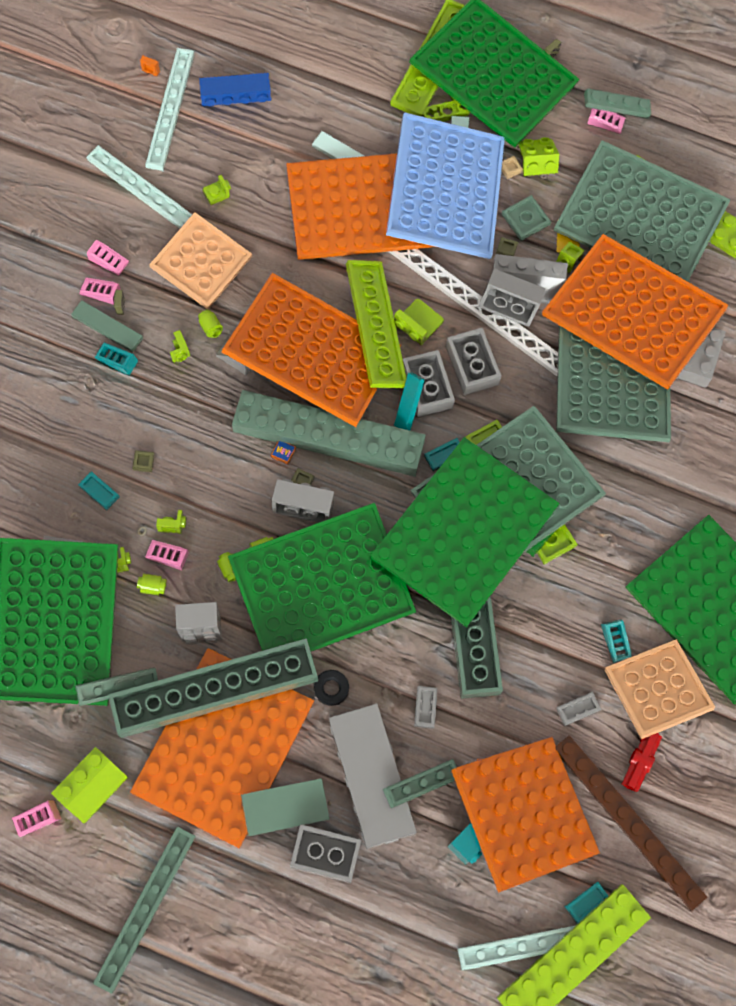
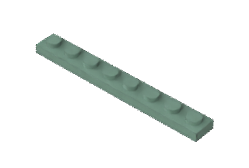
M179 827L176 828L93 983L94 985L111 994L114 993L196 836Z

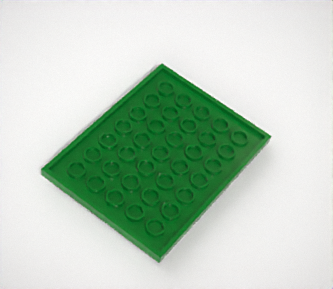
M470 0L409 61L410 64L495 133L503 136L505 141L514 148L580 80L481 0Z
M464 437L370 557L467 628L560 503Z
M375 503L228 556L262 651L307 638L310 652L416 613L406 583L370 557L387 535Z
M707 515L625 588L674 640L677 639L681 648L735 705L736 542L710 515Z
M0 538V700L78 704L75 685L111 677L119 544ZM109 699L86 705L108 706Z

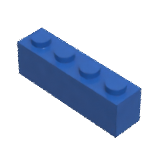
M269 73L199 78L202 106L271 101Z

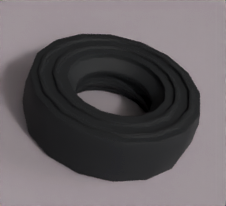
M337 670L322 672L318 675V682L314 683L316 698L324 705H339L348 696V679ZM333 680L338 683V693L328 695L324 691V685L327 681Z

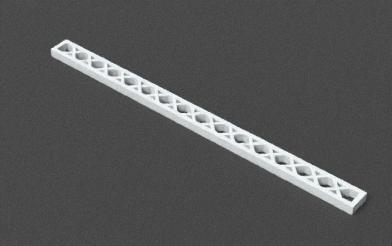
M409 249L407 252L402 253L388 251L557 376L558 369L555 368L554 364L558 363L557 351L515 321L492 312L491 315L482 314L483 309L478 307L482 296L418 249ZM411 257H418L421 263H413ZM432 267L435 273H427L425 268ZM439 278H447L449 283L442 284L439 282ZM460 288L463 290V294H455L453 289ZM467 299H475L477 304L470 305ZM496 320H504L506 326L497 325ZM517 330L520 332V336L513 337L511 331ZM525 341H532L535 347L528 348L525 345ZM540 352H547L549 358H542Z

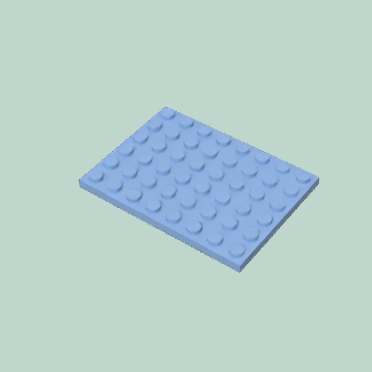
M404 112L401 122L386 235L491 259L493 255L505 138Z

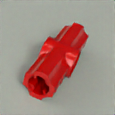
M659 733L640 740L638 748L634 750L629 760V768L621 783L625 788L635 792L639 791L646 773L650 771L655 761L654 755L662 739Z

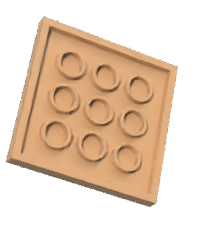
M194 212L150 263V268L208 310L252 258V253Z
M677 639L605 667V672L641 739L715 709V705Z

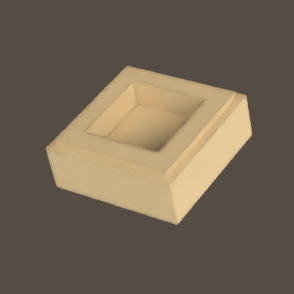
M512 156L502 161L501 171L509 179L522 173L523 168L516 157Z

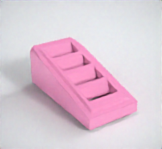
M592 108L587 124L620 134L625 117L615 112Z
M95 240L87 251L89 260L118 276L129 263L126 258L98 240ZM120 261L118 266L115 268L114 265L116 264V262Z
M85 278L79 294L114 305L115 291L121 289L119 284L115 282ZM88 284H92L90 291H86ZM95 286H98L97 291L93 292Z
M152 540L145 558L182 571L189 552L182 547ZM155 546L159 547L156 556L152 555ZM162 549H166L163 558H161ZM172 551L173 553L169 560L167 557L169 552ZM178 553V554H180V555H179L178 560H177V562H176V561H174V559H175L176 554Z
M48 800L13 817L12 820L18 836L22 837L60 820L61 816L55 801ZM38 811L41 812V815H42V817H43V820H44V821H42V822H41L40 816H39V814H38ZM30 815L33 816V819H34V821H35V824H36V825H34V826H33L32 820H31V818H30ZM23 818H25L26 824L28 826V829L26 830L22 822Z

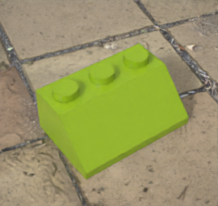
M95 747L51 794L85 824L128 777Z

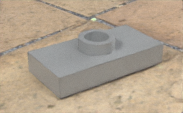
M417 686L414 727L434 729L438 688Z
M590 692L556 707V710L565 727L601 711V708L594 693Z

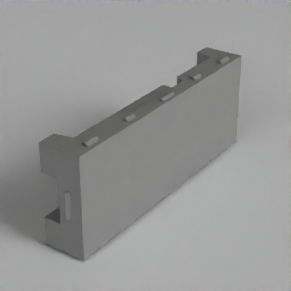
M378 704L330 717L331 734L334 736L338 758L343 766L346 785L351 793L354 804L353 809L358 818L361 828L360 833L366 850L415 835L417 832L408 802L391 809L383 792L384 788L400 782L401 779Z

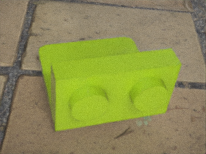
M548 137L538 140L524 139L518 144L523 156V176L558 173L559 152L552 139Z
M416 299L404 312L399 309L394 315L395 325L420 345L444 321L443 317L420 299Z

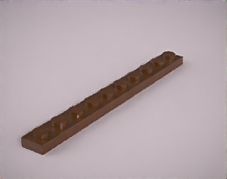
M570 735L567 736L556 746L561 759L689 910L693 911L707 898L706 894Z

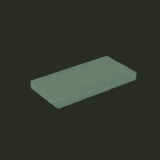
M322 778L241 795L248 836L300 826V824L306 825L329 820Z

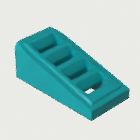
M105 342L95 356V359L127 375L131 374L138 362L134 354ZM108 350H110L109 354H108L107 357L105 358L104 356L106 355V353L108 352Z
M615 620L601 624L613 663L632 657L624 621ZM617 627V631H610V628ZM620 635V638L613 640L612 636ZM622 642L623 646L614 647L616 643ZM625 650L624 654L616 655L617 651Z

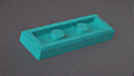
M408 373L394 422L395 427L411 431L425 379L414 373Z

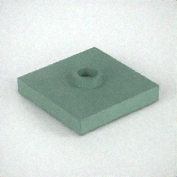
M532 195L508 207L501 213L521 241L551 224L550 219Z

